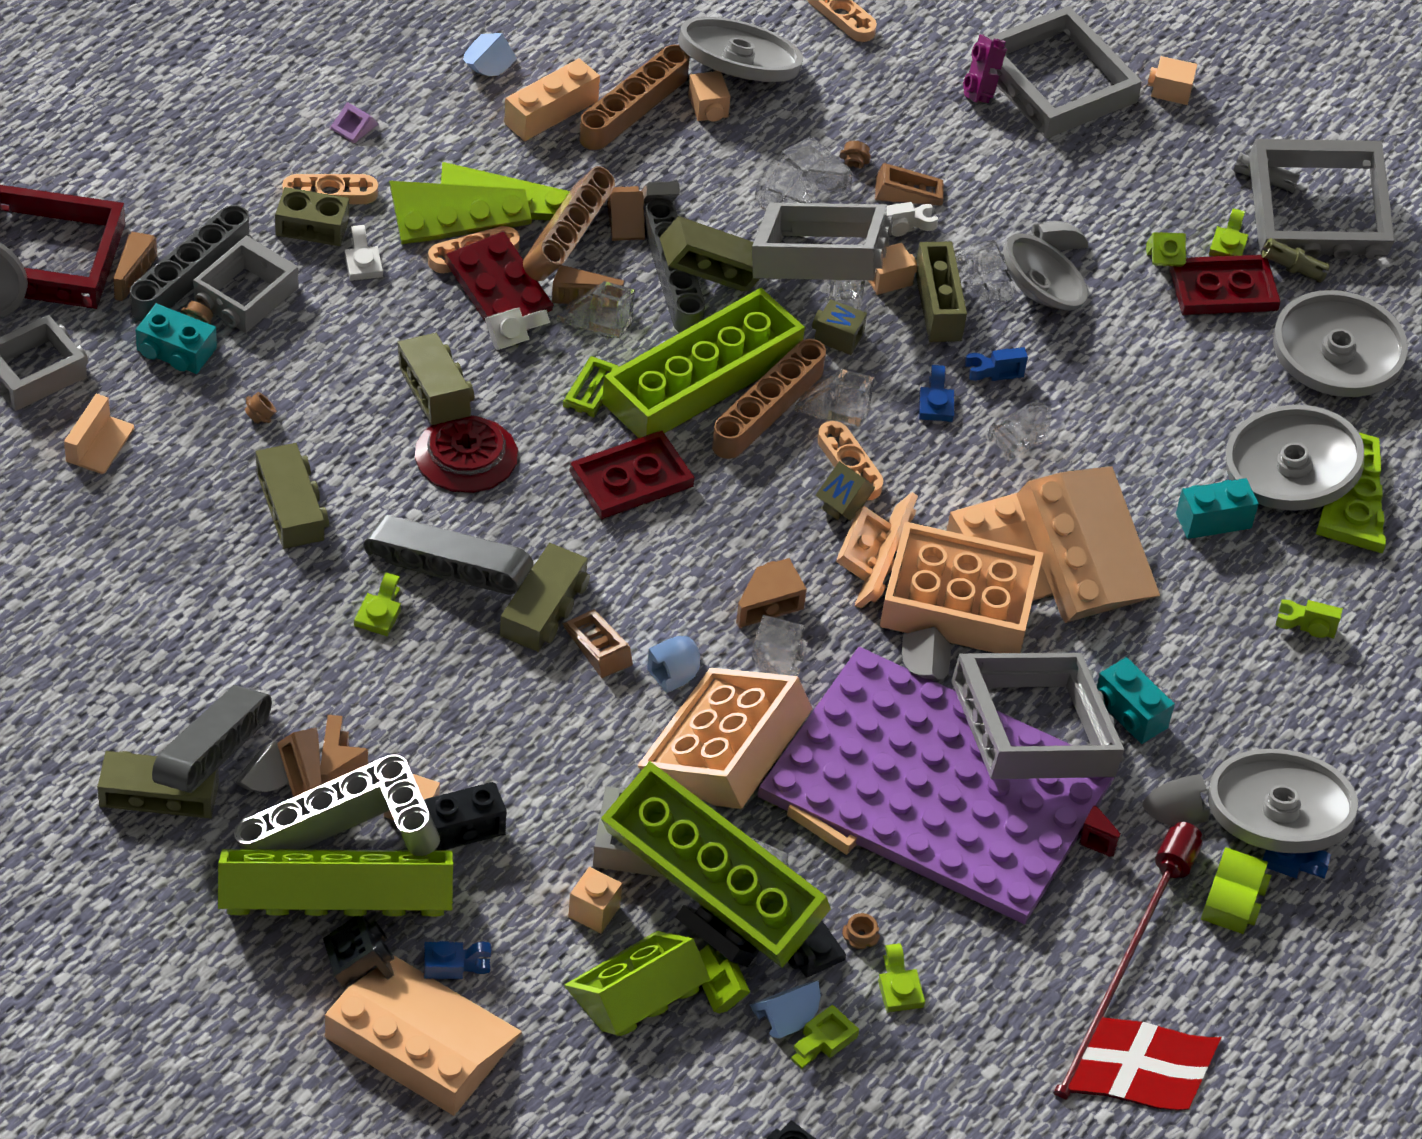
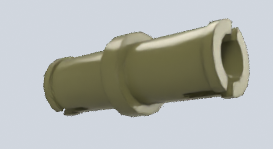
M1272 238L1268 239L1264 245V248L1268 249V251L1262 250L1263 258L1285 266L1286 270L1290 273H1301L1319 283L1327 276V273L1322 271H1329L1328 263L1306 255L1305 251L1301 248L1293 249Z

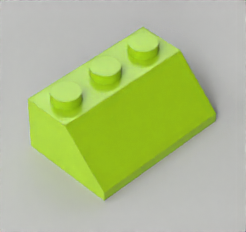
M656 931L564 984V986L601 1031L622 1036L634 1031L637 1028L636 1023L646 1017H655L667 1011L668 1004L678 998L684 999L696 994L699 991V986L709 981L710 977L693 938Z

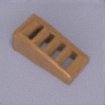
M883 163L876 176L875 200L941 206L943 204V180ZM926 186L935 187V194L933 193V188L932 193L927 192Z
M137 232L129 234L114 276V298L116 300L123 301L130 293L131 286L146 273L156 260L157 240L154 235Z
M561 265L553 281L552 303L621 306L624 294V281ZM606 290H611V295L606 294Z
M595 609L563 623L564 628L601 678L633 665L629 644ZM593 624L596 626V628L585 633L580 631ZM601 634L603 635L602 637H600V638H598V639H596V640H593V641H590V640H589V639L594 638V637H596V636H599V635H601ZM607 645H610V646H611V647L606 648V649H604V650H602V651H599V650H598V649H600V648H602V647H604V646H607Z
M317 728L293 732L279 741L277 745L293 797L320 786L321 773Z

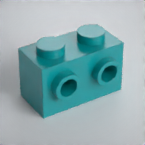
M157 303L135 329L137 351L148 359L157 358L170 363L178 371L187 370L197 374L217 348L215 326Z
M1247 478L1225 480L1220 483L1183 488L1176 515L1187 539L1251 529L1259 503Z
M1125 657L1100 672L1096 687L1103 694L1104 705L1107 711L1141 744L1169 728L1175 703L1131 660Z

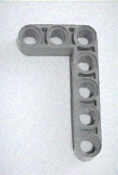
M400 755L383 757L241 821L234 831V837L240 849L302 850L390 810L403 841L411 854L415 856L430 854L438 847L440 842L439 833L405 758Z

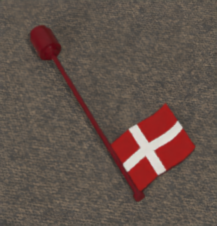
M1178 822L1168 830L1155 856V863L1164 875L1062 1085L1056 1086L1053 1092L1054 1095L1065 1100L1069 1098L1070 1093L1099 1095L1156 1109L1189 1110L1222 1037L1189 1035L1146 1022L1105 1018L1103 1016L1169 879L1186 877L1190 873L1202 848V833L1193 824Z

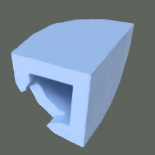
M503 33L481 34L467 49L463 59L472 70L481 75L498 76L506 71L516 61L517 57Z
M676 636L649 648L647 670L666 693L688 683L696 676L700 668L699 649L694 640L689 636Z
M818 980L774 994L750 1004L751 1009L758 1019L764 1016L768 1019L772 1026L769 1035L780 1039L799 1031L807 1022L814 1018L818 1011L821 997Z

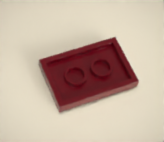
M504 231L446 254L445 263L484 321L486 317L520 307L522 316L537 311L547 310L548 313L553 310L554 304L539 282L529 277L525 272L522 257Z
M1262 255L1186 258V263L1182 267L1169 266L1182 315L1279 310L1280 298L1269 261L1263 258Z
M663 430L572 461L569 472L600 519L694 487L695 477Z

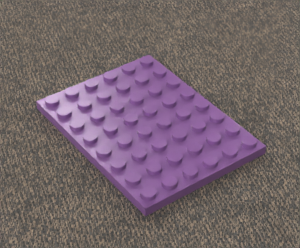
M858 647L760 785L758 797L788 811L789 805H792L820 819L845 837H848L850 834L857 837V845L1025 925L1082 833L1084 822L1093 805L1098 807L1115 777L991 779L956 691L933 680L919 677L905 667L862 647ZM997 711L1011 746H1072Z

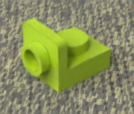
M1153 232L1146 243L1147 255H1152V264L1155 266H1184L1186 263V233Z

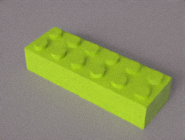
M759 288L604 375L602 404L638 438L661 430L666 433L762 378L792 348L803 340L805 327L764 289Z
M651 761L646 764L601 817L610 835L781 968L784 967L831 910L826 895Z
M222 849L218 862V909H227V914L247 915L250 914V909H266L267 915L274 916L287 915L289 910H305V914L310 916L327 915L328 910H344V915L363 916L367 914V910H382V914L385 916H403L406 914V910H421V915L443 916L444 910L452 911L453 854L452 851H433L424 856H415L408 850Z

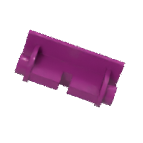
M979 34L978 41L972 49L970 71L966 74L963 82L964 95L976 103L978 101L989 103L990 98H994L999 76L989 72L990 68L1001 70L1007 48H1005L1006 41L995 38L991 40L983 34Z

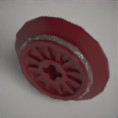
M474 415L432 425L424 430L416 442L415 461L420 473L434 485L452 492L475 493L494 488L508 479L517 465L518 447L512 435L498 423Z

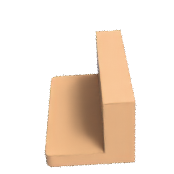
M96 393L64 440L66 462L100 474L106 473L133 432L134 425L111 417L109 398Z

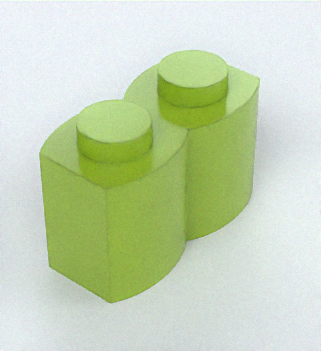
M1225 847L1201 920L1244 934L1247 924L1255 926L1262 906L1255 902L1257 894L1265 896L1272 876L1265 873L1268 862Z

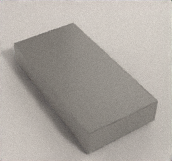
M678 181L648 182L641 190L644 195V203H648L656 198H663L674 202L680 195Z

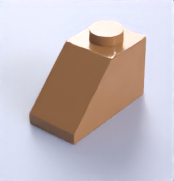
M790 558L777 562L771 561L756 568L738 603L736 624L739 628L804 609L807 588Z

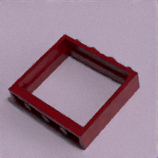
M0 185V210L106 226L89 277L24 268L28 280L25 299L97 309L125 227L124 203ZM83 293L89 294L90 297L84 296Z

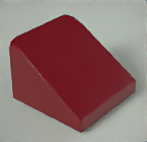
M1093 805L1084 822L1079 843L1108 857H1114L1121 833L1102 811Z

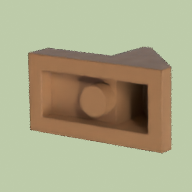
M638 186L614 187L606 200L612 241L645 240L643 192L639 191Z
M328 715L320 763L321 785L368 765V749L348 746L349 731H343V716Z

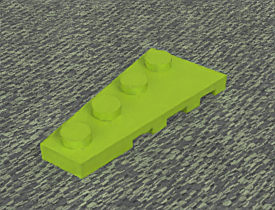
M442 162L441 184L525 189L532 220H551L570 192Z
M389 181L401 244L446 239L474 234L500 226L517 227L529 225L532 222L525 189Z
M1359 433L1364 444V469L1362 475L1347 494L1332 503L1324 505L1316 535L1383 554L1386 539L1383 534L1384 511H1382L1381 501L1383 489L1380 484V440L1377 437Z

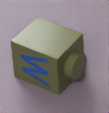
M830 299L824 310H818L814 317L812 329L816 330L815 340L820 341L825 346L852 355L864 335L867 313Z
M839 461L815 496L824 503L821 509L834 519L839 520L842 515L851 521L855 517L856 512L862 508L875 487Z

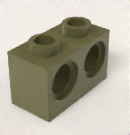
M284 187L275 213L276 236L341 246L349 222V198Z

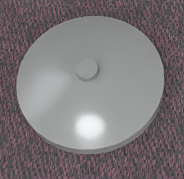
M720 17L691 18L681 25L678 36V44L687 55L714 70L738 78L763 82L788 81L799 75L803 62V55L800 50L787 39L762 27L738 20Z
M1323 290L1297 297L1283 308L1278 316L1273 333L1275 354L1281 365L1291 376L1316 391L1341 397L1366 396L1390 386L1402 372L1408 352L1405 332L1398 320L1387 309L1371 299L1346 291Z
M1309 405L1278 406L1254 414L1233 431L1226 446V469L1230 480L1247 478L1258 503L1263 506L1280 510L1313 509L1338 500L1356 485L1364 469V444L1357 429L1345 418L1332 411Z
M1284 749L1250 750L1228 758L1214 771L1208 793L1210 810L1225 830L1253 846L1283 853H1308L1334 846L1349 835L1354 827L1358 810L1356 791L1350 781L1339 770L1316 757Z

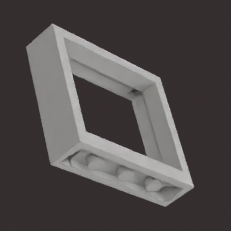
M1070 6L988 37L991 40L995 38L1006 41V54H1009L1064 32L1114 84L1054 108L1006 56L1001 70L990 68L989 73L999 76L998 88L1046 139L1138 102L1142 85L1139 76L1121 60L1118 54L1111 50L1101 36L1097 35Z
M1255 139L1249 154L1260 254H1262V250L1268 251V249L1264 248V245L1270 238L1293 249L1301 248L1305 251L1306 255L1313 258L1323 254L1334 255L1338 259H1346L1352 255H1366L1367 258L1374 259L1375 255L1389 254L1395 240L1382 141ZM1268 167L1370 169L1377 232L1275 231Z
M769 202L752 245L753 278L874 281L877 268L882 269L883 258L886 257V247H889L890 236H892L893 217L887 216V204ZM782 236L866 237L864 245L780 243Z
M1082 653L959 654L951 681L991 779L1116 777L1120 762L1125 759L1123 756L1124 742L1120 740L1116 732L1114 719L1108 714L1104 705L1103 694L1101 691H1098L1093 680L1092 670L1088 669ZM1066 687L1091 745L1011 746L987 688Z

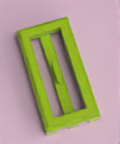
M590 356L563 400V407L568 409L570 407L574 408L576 412L588 413V416L594 418L602 406L603 385L592 404L588 402L607 371L611 372L620 366ZM595 366L600 368L582 399H575Z

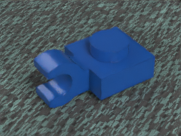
M1025 347L992 351L991 358H987L980 353H969L966 355L965 367L975 366L970 369L969 375L970 380L973 381L982 380L990 377L992 381L1022 378L1025 375L1028 355Z
M931 365L929 387H920L919 419L953 422L954 389H944L945 366Z
M1266 850L1262 860L1268 862L1267 869L1296 879L1299 870L1325 879L1331 854L1323 850L1308 853H1283Z
M484 941L476 942L468 949L463 950V942H424V979H463L464 972L490 973V959H480L479 957H491V943Z

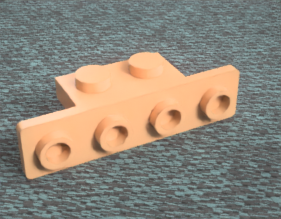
M911 492L895 506L889 522L865 506L856 512L836 560L838 564L864 580L855 602L856 607L863 608L870 601L875 603L882 596L886 588L883 581L893 569L895 561L893 557L898 550L905 522H911L916 514L914 505L918 495Z

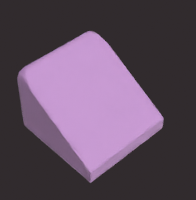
M347 102L329 129L356 143L379 123L369 114Z

